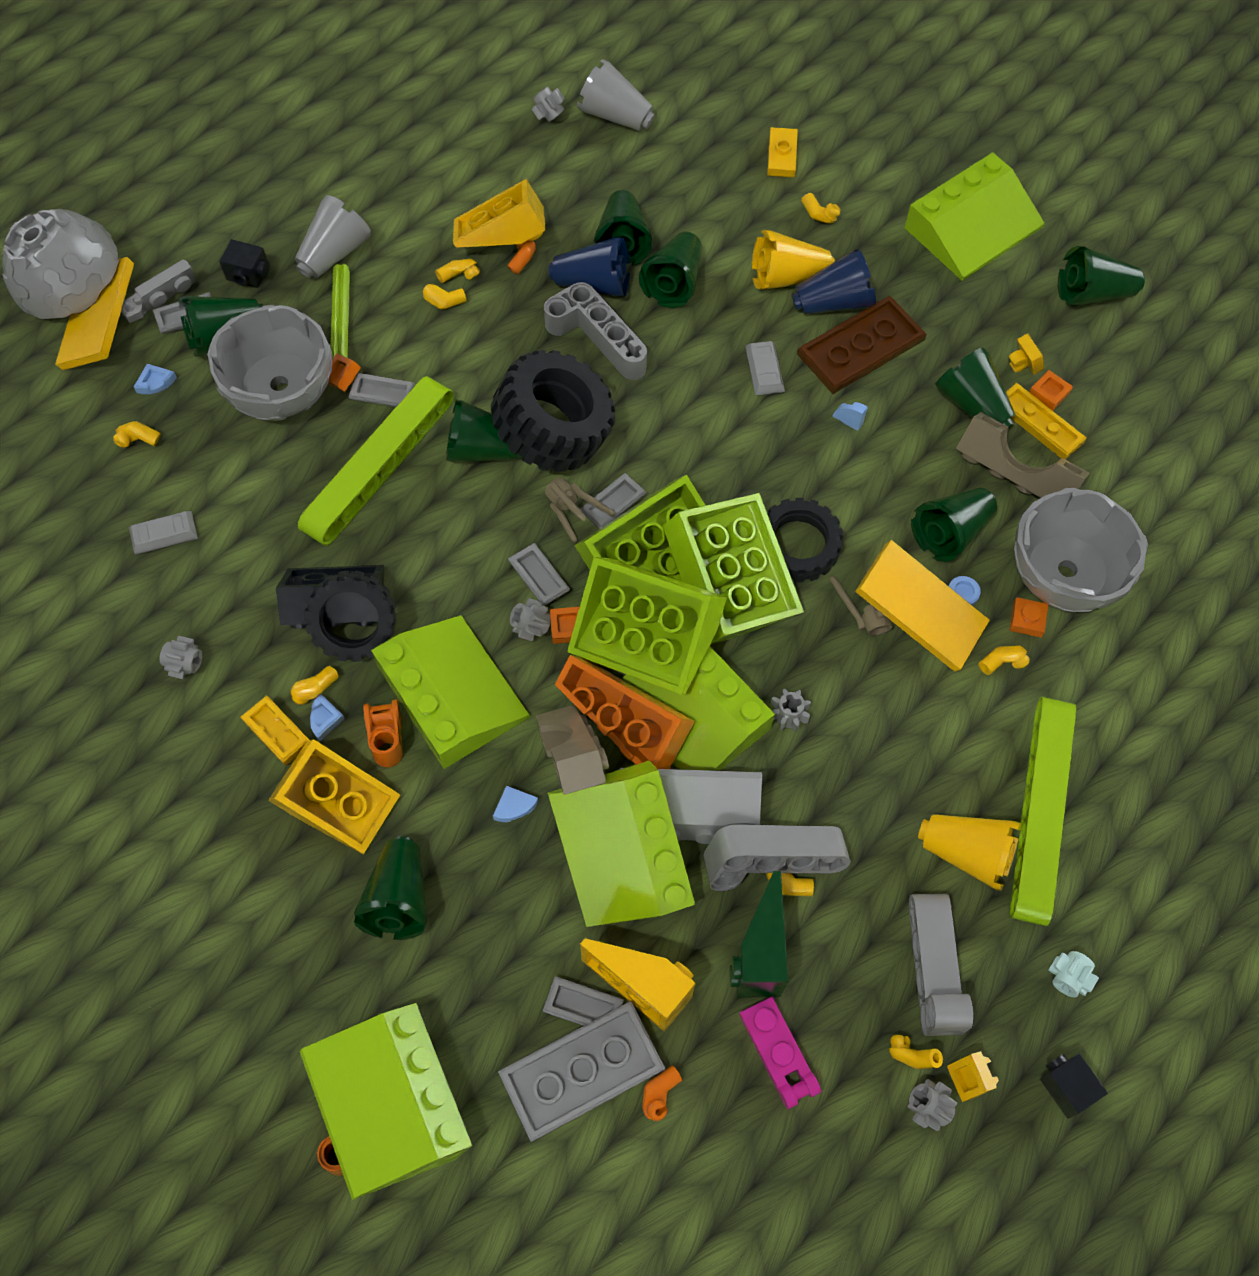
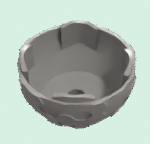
M41 210L37 214L25 216L18 222H15L10 228L3 249V280L11 297L24 312L40 319L64 318L70 316V314L81 313L96 302L100 292L110 283L119 262L117 247L111 238V234L102 225L88 217L71 210Z
M266 305L244 312L234 318L232 317L216 332L207 353L210 371L221 396L240 412L262 420H284L286 417L299 414L311 408L326 389L332 371L331 345L328 343L321 326L297 309L282 305ZM277 384H288L284 390H273Z
M1064 488L1061 491L1045 495L1037 501L1035 500L1024 512L1015 534L1014 559L1023 583L1033 595L1045 604L1064 611L1089 612L1096 608L1101 609L1114 604L1132 590V587L1144 570L1148 543L1146 536L1142 533L1132 515L1106 495L1092 490ZM1065 566L1070 568L1074 576H1063L1059 572L1058 567Z

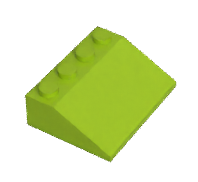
M992 152L912 203L904 228L963 281L1043 228L1045 223L1013 169Z
M684 475L673 480L574 546L589 570L591 569L594 557L613 558L683 582L662 525L678 512L706 505L689 477Z
M760 493L681 511L662 525L682 581L727 597L718 630L710 645L804 613Z
M594 557L567 652L680 695H685L718 630L727 597L613 558Z
M461 615L400 633L371 650L378 669L443 769H446L530 718L518 697Z
M710 646L685 695H680L627 674L622 678V680L695 721L672 764L677 770L720 771L771 730L775 714Z
M650 761L605 774L606 783L565 795L562 789L547 793L586 927L663 916L695 905L659 770Z
M416 1003L377 1015L304 1047L299 1051L352 1200L454 1161L472 1146Z

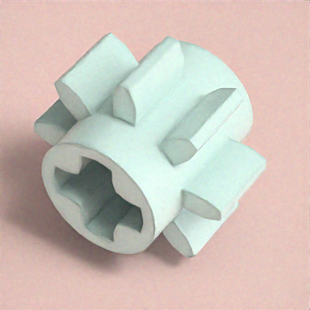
M1070 951L1068 956L1065 953H1061L1059 957L1056 956L1048 970L1056 975L1052 981L1054 987L1061 993L1074 998L1079 993L1083 996L1087 992L1091 993L1099 977L1091 973L1095 967L1093 961L1077 951Z

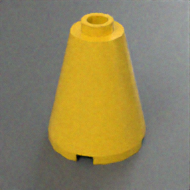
M762 230L761 233L764 236L757 237L753 250L752 269L757 270L758 277L753 278V283L757 289L762 290L797 285L835 262V259L831 256L829 250L771 230Z
M933 814L930 820H923L918 839L923 840V848L989 887L1002 891L1005 884L999 883L998 880L1000 876H1008L1019 840V838L1012 836L1013 829L1021 830V823L1008 820Z

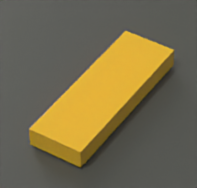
M1015 383L1006 391L1016 414L1012 420L1057 456L1067 459L1084 444L1086 437L1021 385Z

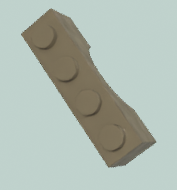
M982 412L973 417L956 447L957 450L962 452V457L967 461L975 464L980 462L989 468L988 471L993 476L1000 479H1005L1006 477L1016 483L1015 487L1021 492L1028 495L1034 493L1041 498L1045 495L1061 491L1064 488L1080 490L1090 474L1064 458L1046 467H1030L1021 463L1013 456L1008 447V427Z
M575 705L535 715L547 757L553 758L558 782L564 795L606 783L603 770L609 769L607 756L604 748L600 746L598 737L594 736L592 726L588 725L585 714L580 715Z

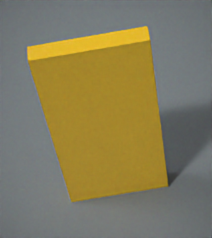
M128 257L118 259L119 262L112 280L103 288L92 306L81 313L70 314L55 363L60 369L66 370L108 358L134 263Z
M892 540L884 545L855 591L954 672L962 669L990 621Z

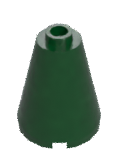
M619 190L609 197L595 233L594 243L615 237L624 238L628 246L630 263L633 266L639 264L649 254L652 236L635 196L629 191Z
M687 231L678 233L647 259L641 267L638 276L642 291L648 298L652 296L658 300L657 304L662 307L676 308L684 306L695 292L702 248L701 241L695 234Z
M1075 246L1065 254L1063 260L1068 261L1065 269L1059 270L1057 287L1060 299L1066 300V305L1076 306L1134 297L1143 289L1145 276L1139 267L1085 246Z
M200 296L179 298V308L185 307L186 315L180 317L187 343L190 349L196 348L193 355L196 357L207 354L216 332L232 317L234 318L244 312L261 308L263 304H258L256 299Z
M983 347L960 360L961 364L954 369L952 367L948 369L935 383L943 395L972 419L975 415L982 412L1004 424L1008 429L1014 425L1012 419L1016 416L989 352Z
M455 400L453 408L454 418H452L448 436L446 461L461 462L522 458L520 455H514L509 451V445L501 441L498 436L499 429H495L493 425L492 413L462 400Z
M976 488L925 502L915 509V517L911 519L913 536L923 551L929 549L935 555L932 558L936 561L948 562L954 560L961 555L996 513L997 501L989 490Z
M396 836L385 843L354 911L355 926L362 932L378 938H382V932L394 933L393 940L412 939L424 932L427 916L419 845L413 839L407 836Z

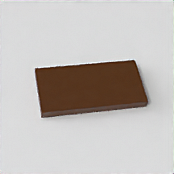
M889 295L877 302L876 305L863 310L798 348L797 355L832 394H835L925 341L927 334Z

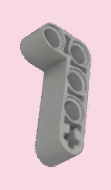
M584 282L573 284L550 297L545 302V328L550 334L561 336L579 326L626 379L637 380L645 375L647 368L646 346L592 286Z
M728 825L719 829L714 834L703 855L711 889L715 891L734 889L742 882L747 873H773V871H781V873H836L846 869L851 863L840 828L833 826Z
M911 894L909 897V917L923 1033L925 1036L964 1035L973 1026V1006L970 995L962 994L949 895Z

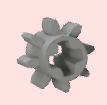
M547 86L532 98L536 105L531 110L538 120L545 117L550 122L564 110L561 103L565 98L558 88L551 91Z
M531 598L527 599L526 605L523 603L515 605L510 614V624L514 627L513 632L518 633V637L533 641L534 635L539 637L544 635L549 629L551 622L550 615L547 613L548 607L542 606V602Z
M178 636L177 641L172 640L164 644L160 653V664L165 666L164 670L169 671L168 676L184 679L186 674L190 675L198 671L202 662V651L197 649L198 645L194 644V639Z
M783 689L780 699L772 697L770 705L774 708L772 710L775 714L774 720L776 719L780 724L779 730H783L785 727L792 728L797 732L800 721L808 723L810 715L805 711L810 708L811 701H804L801 696V690L795 693Z
M926 1079L925 1084L917 1085L910 1094L908 1108L916 1113L913 1121L923 1128L929 1126L936 1131H939L940 1126L949 1124L954 1118L955 1106L957 1105V1102L949 1097L952 1089L940 1081L935 1084L929 1079Z

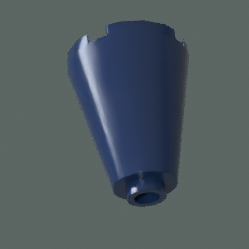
M615 237L557 255L553 258V262L549 263V277L551 280H554L557 286L570 287L573 284L584 282L592 286L600 294L616 297L627 296L630 287V273H626V264H630V257L624 238Z
M859 249L852 250L796 285V292L791 294L796 310L801 309L803 314L866 308L876 305L874 287L870 288L869 278L871 275L862 252Z

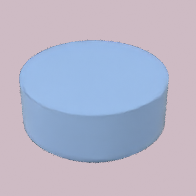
M959 576L954 578L949 584L952 590L972 606L977 603L981 590L979 584L974 579L967 576Z

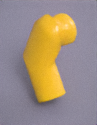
M808 193L801 199L802 204L813 220L831 224L840 215V208L836 204L829 203L826 208L822 207L813 193Z
M462 259L449 262L435 270V274L438 280L444 283L464 272L466 279L470 280L479 275L480 270L476 266L477 262L475 260Z
M428 284L423 288L424 299L441 310L467 302L462 288L447 292L434 284Z
M133 421L119 426L116 429L113 441L116 445L125 448L129 446L130 441L133 442L140 439L155 447L161 437V433L140 422Z
M1020 645L996 647L982 659L978 666L984 674L991 675L1003 663L1012 662L1014 668L1021 669L1029 664L1030 659L1026 655L1027 650Z
M327 666L316 676L297 681L290 691L292 700L296 704L303 705L310 699L316 698L338 679L337 671L333 667Z
M766 873L768 880H770L773 873ZM781 873L783 895L813 896V878H794L791 873Z
M893 1035L890 1039L891 1048L888 1049L892 1058L914 1069L939 1068L943 1063L942 1053L936 1048L924 1050L910 1049L911 1040L908 1036Z

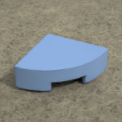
M147 364L135 383L134 389L139 394L158 393L171 386L177 377L174 371Z
M854 402L853 405L842 403L834 412L833 417L858 431L864 423L868 407L859 402Z
M320 694L314 700L311 707L310 725L315 737L320 742L345 718L323 695Z
M506 786L494 812L493 819L499 822H511V820L521 818L526 814L528 815L539 802L538 797Z

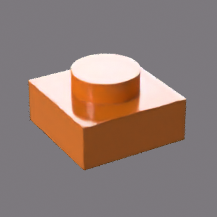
M336 353L332 359V371L328 385L345 392L354 381L361 367L355 361Z
M1048 370L1031 387L1029 393L1054 411L1071 393L1073 386Z
M1016 597L1013 602L1009 631L1042 638L1045 633L1048 605Z
M580 607L550 609L553 644L570 643Z

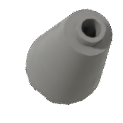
M602 59L600 62L603 66L601 68L595 66L587 78L580 93L584 99L582 104L577 101V109L641 131L643 127L648 129L655 117V114L652 113L653 106L609 61Z
M326 195L321 200L295 257V261L298 264L296 266L297 270L309 279L311 276L319 278L364 243L371 235L369 226L353 209L349 213L344 208H341L345 203L330 195Z

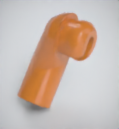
M527 240L522 244H516L518 252L507 265L508 269L514 274L519 275L536 251L534 241Z
M673 1065L648 1081L644 1086L642 1109L648 1119L660 1121L666 1117L668 1108H666L667 1092L683 1081Z

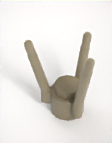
M563 478L554 479L546 487L545 495L552 502L550 508L557 514L573 543L577 542V537L562 510L570 509L580 521H585V515L575 505L577 502L576 496H579L609 516L615 515L612 509L582 491L575 483L569 485Z
M830 577L835 590L855 618L859 631L866 629L869 636H877L893 628V622L872 605L866 606L863 609L864 614L861 616L836 577Z

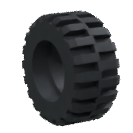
M545 350L533 351L532 354L531 352L520 356L518 360H515L508 368L493 395L491 413L493 415L494 428L499 429L498 436L503 443L506 442L509 445V451L514 455L518 454L523 457V462L529 465L532 463L538 465V469L547 471L553 468L554 472H563L567 468L569 470L578 469L594 457L614 426L615 406L613 399H610L611 392L608 386L602 384L603 379L598 373L594 374L590 370L591 366L585 362L583 364L575 360V356L570 354L564 356L561 355L560 351L551 350L548 353ZM536 400L545 401L556 406L568 417L570 422L554 418L544 411Z

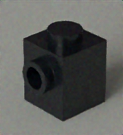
M233 239L230 240L219 260L226 280L241 286L247 285L258 288L263 278L268 276L270 270V263L267 261L263 247Z
M1063 1053L1045 1065L1049 1073L1040 1078V1081L1067 1119L1081 1113L1108 1094L1080 1053L1070 1059Z

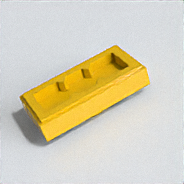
M770 128L768 176L795 177L798 129Z
M267 695L241 716L242 721L284 766L294 760L305 743L310 741Z

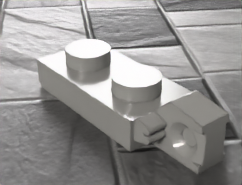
M181 260L134 288L136 293L123 302L122 315L129 323L143 318L144 314L150 309L158 308L165 304L167 299L175 294L187 291L196 282L191 266L186 260Z

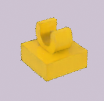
M1027 333L1018 338V350L1008 356L1011 361L1009 364L1014 372H1021L1027 366L1033 375L1044 370L1043 355Z
M981 1051L947 1065L962 1102L997 1088L998 1077H992L987 1066L991 1061L988 1057H983Z

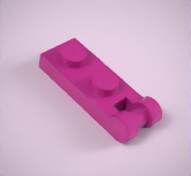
M773 997L739 1013V1017L783 1104L788 1110L798 1105L799 1099L807 1095L812 1098L821 1093L820 1085L806 1063ZM796 1072L800 1082L790 1086L785 1077Z

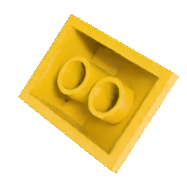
M525 179L455 218L453 244L456 248L513 245L522 244L527 240L534 241L545 231L544 206L528 180Z
M312 739L305 743L268 801L302 822L364 854L400 794Z
M586 938L580 943L582 962L626 1000L631 1001L633 1006L662 1031L665 1032L692 999L696 984L692 980L694 975L680 962L677 961L673 964L667 958Z

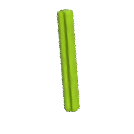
M336 264L333 267L332 359L336 353L348 358L350 271L346 264Z

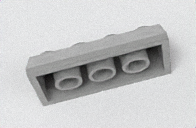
M658 769L678 841L695 840L701 844H709L714 834L725 826L760 825L762 772Z

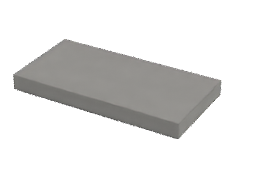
M630 1001L498 1071L530 1141L533 1142L665 1070V1067Z

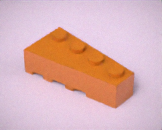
M570 655L555 683V686L583 714H586L605 736H608L620 748V751L628 760H632L636 765L650 761L657 769H670L695 722L593 662L581 657Z

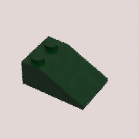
M773 871L742 941L738 955L732 957V965L729 967L730 987H737V998L781 997L788 983L781 871Z

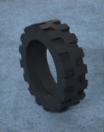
M795 498V501L785 499L781 501L780 505L777 506L775 504L769 508L767 514L774 532L785 523L799 521L809 523L824 536L825 549L813 558L798 559L782 552L791 578L799 583L804 582V579L814 581L819 578V575H826L831 570V566L836 564L843 543V530L839 528L840 521L837 516H832L831 510L827 506L822 507L818 505V501L812 499L810 502L804 501V498Z
M341 571L338 575L333 576L332 574L326 577L322 583L316 586L307 602V608L304 613V619L307 621L305 628L307 634L312 635L311 641L316 647L320 646L325 655L329 657L334 655L340 661L346 662L347 659H353V662L362 661L366 656L369 658L373 657L371 650L390 639L397 618V613H395L396 605L394 599H391L389 596L390 591L385 585L382 587L378 583L379 580L377 578L364 576V572L355 571L354 574L348 571ZM343 592L358 593L369 599L375 606L379 616L378 626L374 633L367 638L359 640L344 639L334 634L326 625L323 616L324 606L328 599L335 594Z

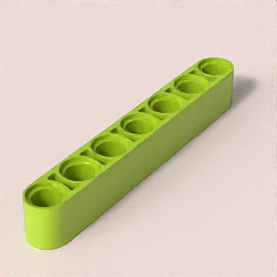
M428 376L423 377L306 508L299 518L298 529L322 545H330L448 410L453 401L454 392Z
M1042 696L1037 703L1034 716L1009 913L1012 919L1048 926L1054 908L1076 718V704Z

